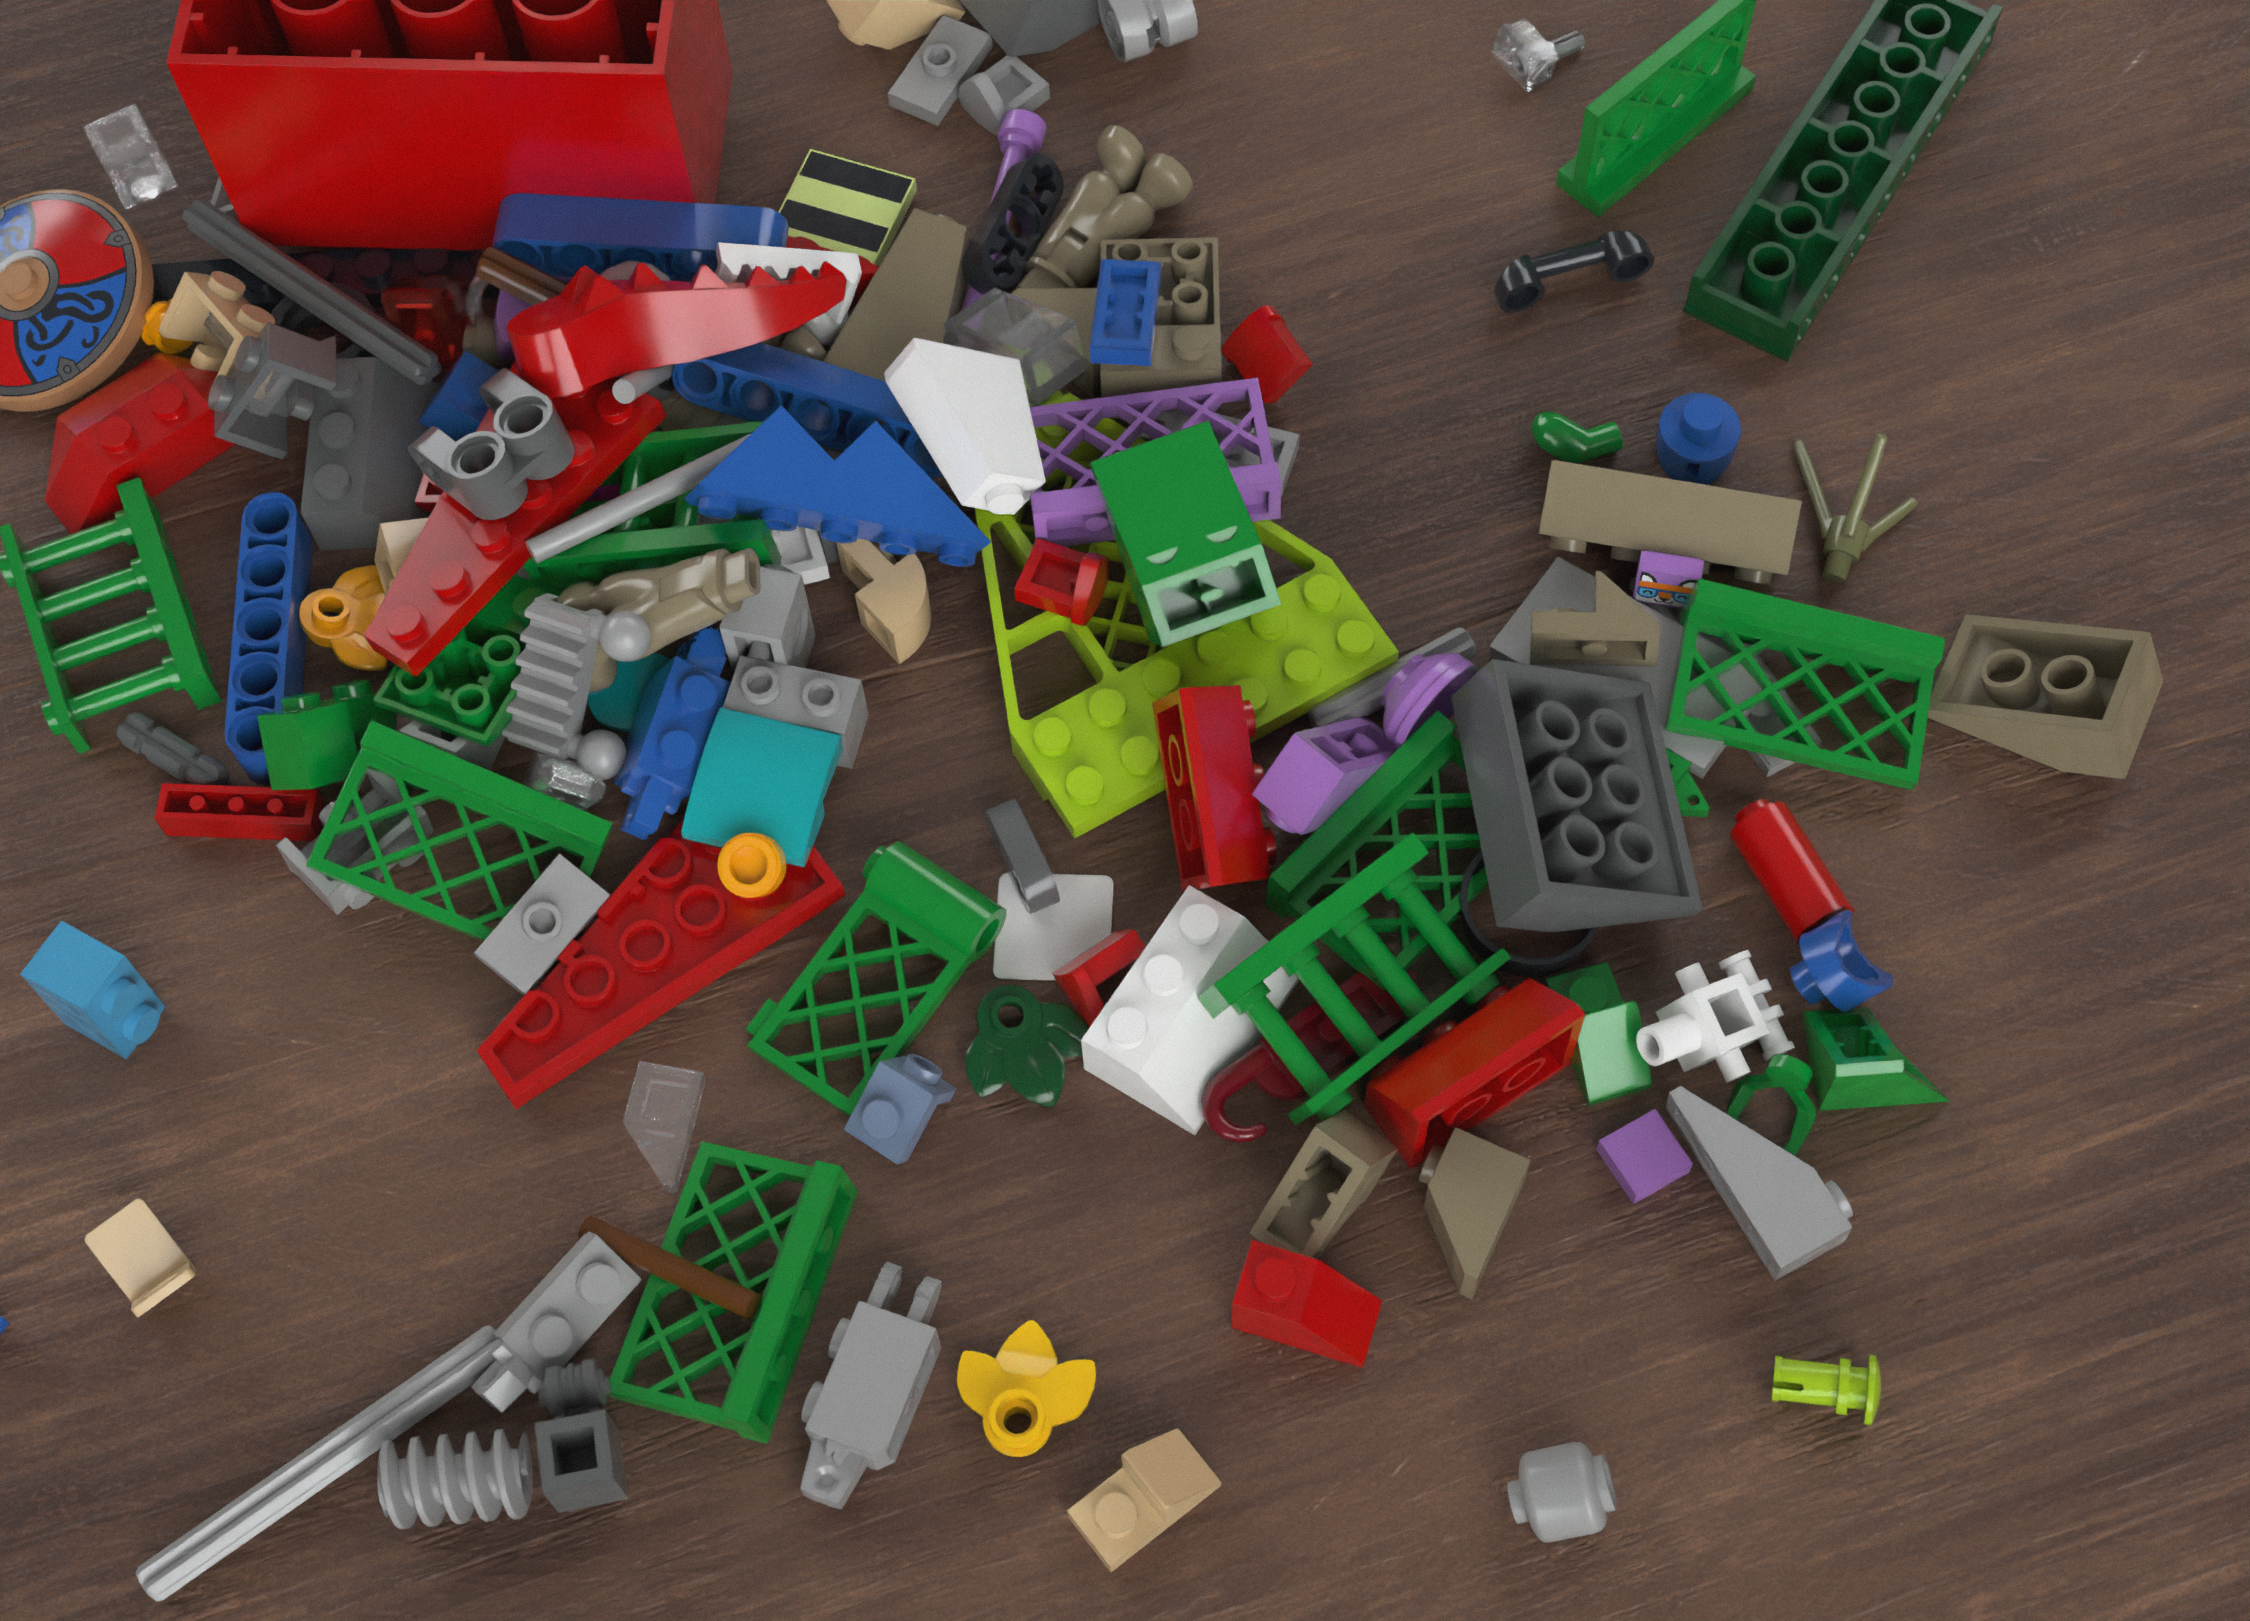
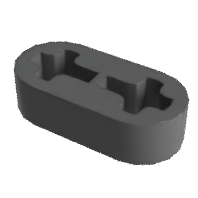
M1011 799L984 810L985 820L993 842L1027 912L1031 914L1059 903V892L1051 870L1018 802L1015 799Z

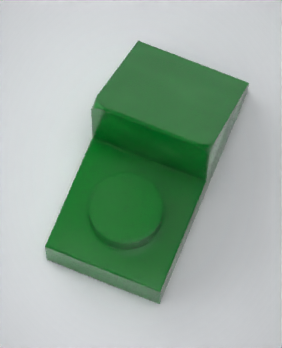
M1608 962L1545 979V987L1577 1003L1585 1013L1571 1064L1587 1106L1650 1089L1652 1081L1649 1064L1642 1058L1637 1047V1034L1642 1028L1639 1008L1636 1001L1623 1002Z

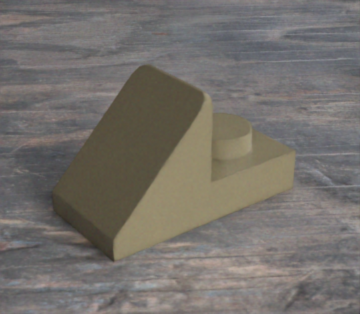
M1596 571L1594 612H1579L1569 607H1557L1548 611H1532L1530 664L1657 666L1660 623L1605 574Z

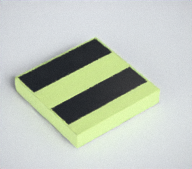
M810 149L778 212L788 222V236L806 237L819 246L836 252L858 253L859 256L866 258L872 264L880 266L917 192L916 179Z

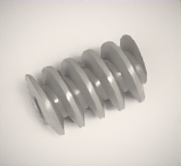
M497 1429L494 1432L490 1451H483L476 1432H468L462 1453L456 1454L448 1435L441 1434L437 1440L434 1456L426 1455L419 1436L412 1437L409 1442L406 1458L400 1459L392 1440H383L378 1458L377 1484L379 1501L384 1516L387 1518L390 1516L393 1524L399 1529L412 1527L418 1515L428 1527L437 1526L442 1523L446 1512L454 1523L465 1524L470 1521L474 1509H476L483 1521H494L498 1518L502 1506H504L508 1516L512 1519H521L527 1514L533 1494L532 1456L527 1433H522L518 1448L511 1449L504 1429Z

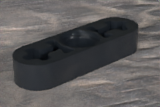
M1034 154L1013 164L1009 168L963 258V270L967 281L978 293L983 295L996 294L1014 286L1021 278L1026 268V263L1031 258L1063 194L1064 182L1061 171L1057 164L1048 156ZM1033 188L1037 192L1036 194L1030 197L1025 196L1027 194H1030ZM1008 210L1017 216L1021 224L1022 233L1020 238L1016 237L1007 225L1006 213ZM1000 251L1003 252L1002 254L997 255L994 261L990 257L991 255L998 253Z

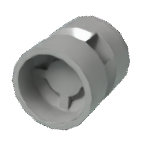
M1097 0L1105 36L1115 57L1121 63L1151 54L1156 42L1168 48L1197 36L1198 22L1192 0Z

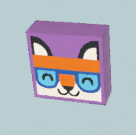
M1641 551L1632 598L1642 603L1682 609L1683 603L1699 578L1702 579L1704 560L1654 551Z

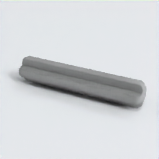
M1456 628L1314 705L1307 713L1309 722L1313 728L1362 716L1367 717L1385 707L1382 704L1384 698L1382 693L1391 678L1412 657L1418 654L1426 657L1442 653H1458L1471 661L1477 653L1475 643L1464 628Z

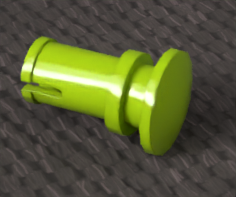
M1869 1354L1867 1368L1851 1366V1359L1840 1358L1839 1365L1775 1356L1772 1401L1779 1402V1400L1832 1406L1835 1407V1414L1846 1415L1847 1408L1864 1410L1863 1424H1872L1879 1406L1881 1393V1374L1876 1355Z

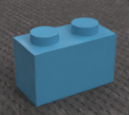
M62 920L20 973L66 1026L125 1059L129 1057L138 1044L144 1043L151 1037L159 1023L160 1014L166 1007L125 955Z

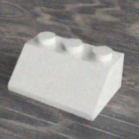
M1189 885L1081 1039L1084 1069L1191 1134L1196 1135L1205 1122L1202 1114L1201 1099L1208 1082L1217 1072L1253 1049L1262 1037L1260 1031L1245 1012L1239 1016L1233 1007L1230 1006L1213 1019L1197 997L1268 943V941L1244 916ZM1282 967L1263 981L1271 991L1266 996L1277 1011L1280 1010L1299 982L1296 974L1289 977Z

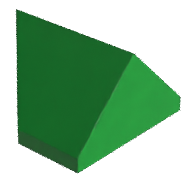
M1869 1007L1854 1008L1847 1012L1839 1009L1803 1012V1026L1810 1066L1813 1071L1812 1078L1818 1111L1950 1102L1892 1043Z

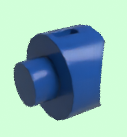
M1688 393L1672 400L1664 408L1656 432V451L1666 475L1673 480L1708 485L1718 479L1731 464L1741 435L1740 419L1733 407L1721 398L1707 393Z
M1849 910L1840 912L1825 923L1800 936L1799 945L1804 960L1791 966L1790 974L1801 996L1811 1005H1815L1827 998L1836 1008L1847 1012L1893 986V975L1884 972L1871 963L1859 949L1852 934L1851 917L1853 913Z

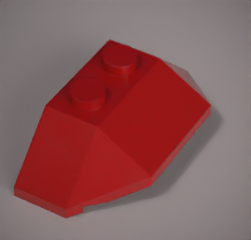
M158 352L57 416L45 502L70 534L115 519L114 512L124 509L116 485L140 477L149 494L154 498L236 445L214 436V410L209 408L208 399L210 389L219 371L197 369L191 365V359Z

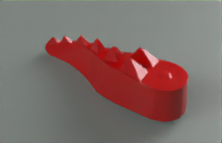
M827 261L823 262L815 277L802 265L786 281H777L760 266H755L745 283H725L707 265L700 266L691 282L663 281L645 263H637L629 280H607L588 266H583L577 271L560 295L518 313L509 321L506 329L520 378L542 394L547 395L549 399H554L580 392L604 380L634 371L693 362L741 349L781 335L822 315L844 300L847 280L841 271Z

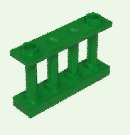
M750 421L743 424L651 432L599 487L620 485L619 496L646 484V482H650L751 434L763 422ZM690 490L677 496L673 526L670 528L639 531L640 514L615 526L614 531L611 533L598 534L538 564L531 557L523 566L532 581L563 591L566 587L585 579L600 584L602 580L616 573L659 568L705 555L718 549L725 548L731 554L751 548L759 558L760 567L765 564L781 565V554L764 519L758 520V518L736 514V517L731 522L698 525L700 516L698 506L690 505L685 500L686 496L692 491ZM585 502L567 519V521L584 513Z
M140 477L116 485L124 509L114 512L115 519L28 550L10 523L0 527V536L5 549L4 552L0 553V570L10 588L16 587L50 697V699L41 702L45 719L52 733L55 736L65 734L79 754L91 750L82 720L171 687H173L175 692L186 689L198 710L222 702L159 509ZM124 541L128 546L136 544L139 557L130 560V567L44 597L37 576L38 572ZM139 589L144 594L152 593L155 605L146 608L147 615L59 646L52 625L53 620ZM157 638L160 643L168 642L171 655L162 657L163 664L74 696L67 670Z
M1413 832L1197 997L1213 1019L1230 1006L1233 1007L1239 1016L1245 1012L1310 1097L1288 1114V1117L1295 1125L1313 1114L1322 1122L1340 1111L1354 1099L1346 1089L1461 997L1468 1006H1471L1500 983L1493 972L1511 959L1506 950L1501 948L1477 964L1417 887L1414 881L1419 877L1411 867L1429 852ZM1379 892L1387 902L1392 898L1396 901L1457 980L1431 1002L1428 1001L1365 920L1370 914L1363 904ZM1330 929L1338 939L1343 936L1347 938L1409 1018L1382 1041H1380L1316 958L1321 952L1313 942ZM1281 967L1289 977L1296 974L1360 1057L1332 1080L1266 996L1271 991L1263 981Z

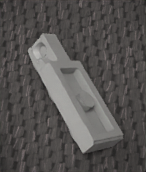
M588 1231L493 1333L497 1339L488 1350V1353L496 1360L471 1388L499 1412H503L526 1388L535 1394L541 1388L545 1369L557 1365L563 1368L642 1279L602 1239Z

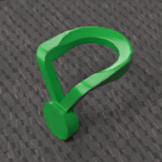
M1774 1054L1768 1063L1766 1073L1746 1076L1735 1085L1725 1113L1738 1121L1739 1115L1756 1090L1783 1087L1797 1106V1114L1790 1140L1783 1149L1796 1156L1816 1118L1814 1104L1804 1091L1809 1085L1813 1071L1807 1064L1795 1057Z

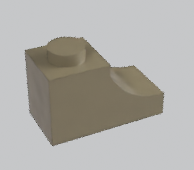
M1343 1109L1315 1125L1249 1233L1262 1243L1319 1259L1346 1220L1367 1200L1399 1148Z

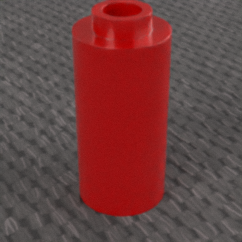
M1760 799L1750 803L1736 814L1734 820L1737 824L1731 830L1730 838L1798 944L1802 934L1825 923L1840 912L1849 910L1854 913L1851 903L1785 802L1770 803L1768 799Z

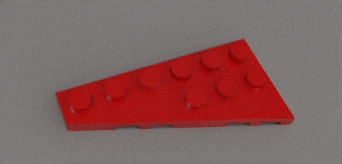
M684 819L667 838H660L596 912L597 920L578 942L572 939L557 957L559 964L536 990L527 991L477 1049L482 1061L515 1110L844 898L846 895L842 883L815 847H812L805 867L786 863L784 879L775 891L763 897L745 898L730 892L719 877L717 864L721 847L683 839L681 830Z

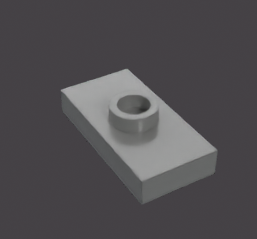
M942 15L889 90V106L938 126L958 98L961 84L974 75L993 48L991 35L951 17Z
M559 854L474 952V956L524 996L528 990H532L555 963L559 954L596 915V912L610 897V894Z

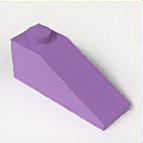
M1366 716L1295 732L1252 795L1267 807L1265 813L1275 825L1287 832L1303 835L1317 830L1396 750L1386 740L1385 731Z

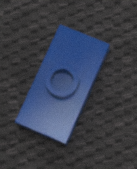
M1101 259L1089 348L1090 363L1151 366L1161 284V262Z

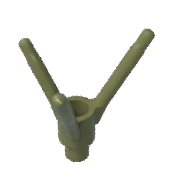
M1883 433L1876 434L1847 516L1836 515L1832 517L1804 441L1797 440L1793 444L1800 470L1820 522L1822 540L1825 541L1822 553L1827 559L1821 577L1829 582L1845 583L1850 565L1858 563L1861 552H1865L1875 539L1917 507L1916 499L1910 497L1870 527L1861 520L1888 438Z

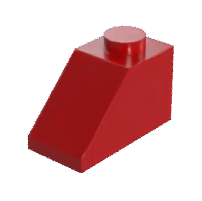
M1252 1240L1232 1302L1231 1328L1363 1368L1382 1300L1318 1259Z

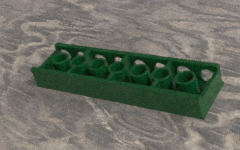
M1875 0L1693 273L1683 312L1789 362L1992 44L2003 7L1993 3L1989 10L1985 11L1963 0Z

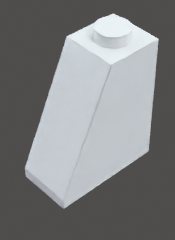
M913 338L884 372L886 384L960 504L966 507L989 510L994 514L1015 515L1031 498L1030 494L1035 493L1046 482L1019 359Z

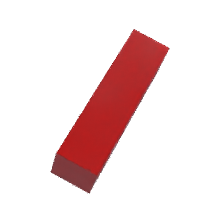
M162 783L154 819L166 836L283 840L286 837L289 841H312L321 834L324 828L319 815L327 805L318 789L272 790L271 787Z

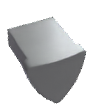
M1006 55L987 71L977 73L962 83L959 87L958 99L965 111L975 121L997 136L1003 115L1007 111L1023 109L1033 112L1050 99L1049 83L1018 57Z

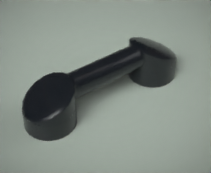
M1628 231L1606 232L1599 236L1597 240L1532 258L1527 254L1520 256L1503 271L1495 285L1494 294L1503 311L1508 313L1520 312L1535 305L1544 295V287L1540 279L1604 262L1613 281L1618 283L1630 282L1643 276L1651 269L1654 264V256L1643 237Z

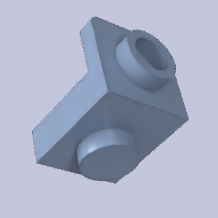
M908 1054L907 1057L900 1056L879 1061L843 1130L897 1165L907 1162L937 1105L949 1102L956 1088L941 1079L943 1071L940 1067L922 1056Z

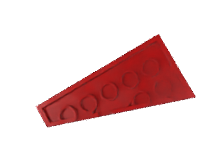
M515 360L510 371L520 377ZM618 377L604 380L568 396L550 399L574 443L575 454L572 462L566 469L554 477L544 480H530L526 478L525 480L528 484L526 499L515 512L507 517L496 520H483L476 517L471 511L443 491L364 634L372 649L417 677L531 558L525 541L565 523L663 421L667 415L660 400L645 393L628 404L618 402L612 392L614 383L620 379ZM488 409L476 432H496L493 426L494 414L490 409Z

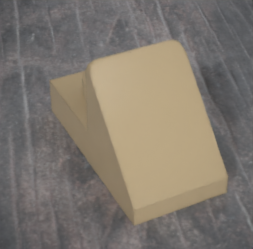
M1178 1428L1128 1449L1121 1455L1123 1467L1067 1510L1068 1518L1110 1572L1118 1568L1221 1486V1481Z

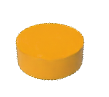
M742 833L731 838L721 849L717 864L718 874L724 886L733 894L745 898L763 897L775 891L783 881L786 873L785 854L781 846L767 835Z

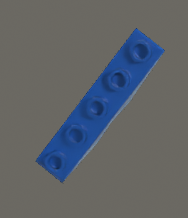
M782 405L700 481L685 498L690 505L698 506V512L707 517L731 519L736 517V514L748 515L764 519L768 529L793 531L798 526L820 531L821 538L831 542L853 543L858 538L880 543L879 548L882 551L891 554L911 555L916 553L917 550L938 554L940 562L951 566L966 567L974 565L976 554L991 542L877 421L833 460Z

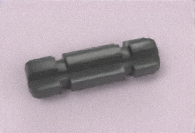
M140 712L128 714L125 721L118 725L116 735L121 739L125 747L137 754H145L146 760L180 781H189L191 784L225 785L227 783L229 772L225 769L223 763L208 754L201 755L199 753L200 749L163 726H154L155 722Z

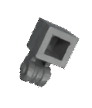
M595 1358L582 1360L579 1365L569 1363L564 1368L559 1365L547 1367L544 1380H542L541 1390L539 1391L541 1407L548 1406L550 1416L555 1418L554 1420L535 1423L542 1493L559 1513L628 1499L620 1431L605 1410L607 1394H611V1383L609 1377L604 1376L603 1368L599 1369Z

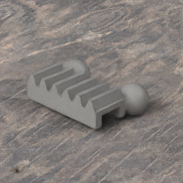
M550 593L536 597L534 602L525 610L524 616L531 620L530 625L520 635V641L525 642L526 646L524 651L516 658L515 664L521 666V672L511 683V688L517 690V694L507 705L506 712L513 715L512 720L503 729L502 736L508 737L510 742L561 760L569 757L576 759L580 770L592 779L607 780L613 778L619 773L627 755L622 739L617 734L608 730H594L585 736L581 734L598 644L600 641L604 652L617 661L629 662L636 660L647 651L650 645L651 631L649 625L642 616L632 611H617L607 617L604 616L605 612L597 609L584 612L558 603L559 596Z

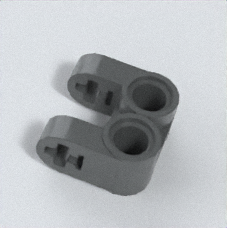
M506 368L499 370L479 387L482 399L494 414L493 426L496 431L495 433L491 431H478L467 434L458 441H454L440 429L432 426L408 446L411 457L432 482L471 511L476 517L483 520H496L507 517L515 512L524 503L528 494L526 478L530 480H544L554 477L566 469L572 462L575 454L574 443L547 395L542 394Z

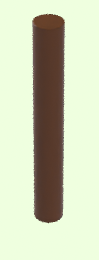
M594 1216L587 1217L579 1229V1239L585 1233L587 1234L588 1231L592 1232L602 1239L623 1261L739 1316L751 1319L760 1307L761 1295Z

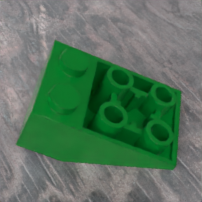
M1204 421L1089 462L1149 641L1164 647L1281 605L1262 543L1209 421Z
M514 575L417 677L395 665L374 697V705L488 747L502 734L505 726L512 720L513 714L506 712L507 705L517 694V690L511 688V683L521 672V666L515 664L516 658L524 651L526 646L525 642L520 641V635L530 625L531 620L524 616L525 610L534 602L536 597L547 593L560 596L563 591Z

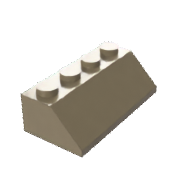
M1551 460L1539 534L1551 536L1549 548L1585 553L1587 542L1612 546L1610 558L1639 563L1641 551L1645 550L1693 557L1704 560L1703 574H1709L1710 564L1717 563L1735 566L1734 579L1771 585L1773 573L1788 575L1802 501Z

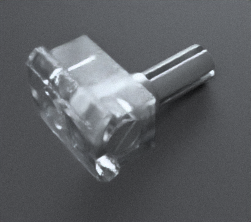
M1524 18L1512 24L1506 22L1500 27L1491 54L1526 92H1530L1534 86L1551 79L1558 59L1582 50L1585 40L1579 31H1573L1550 42L1546 41Z

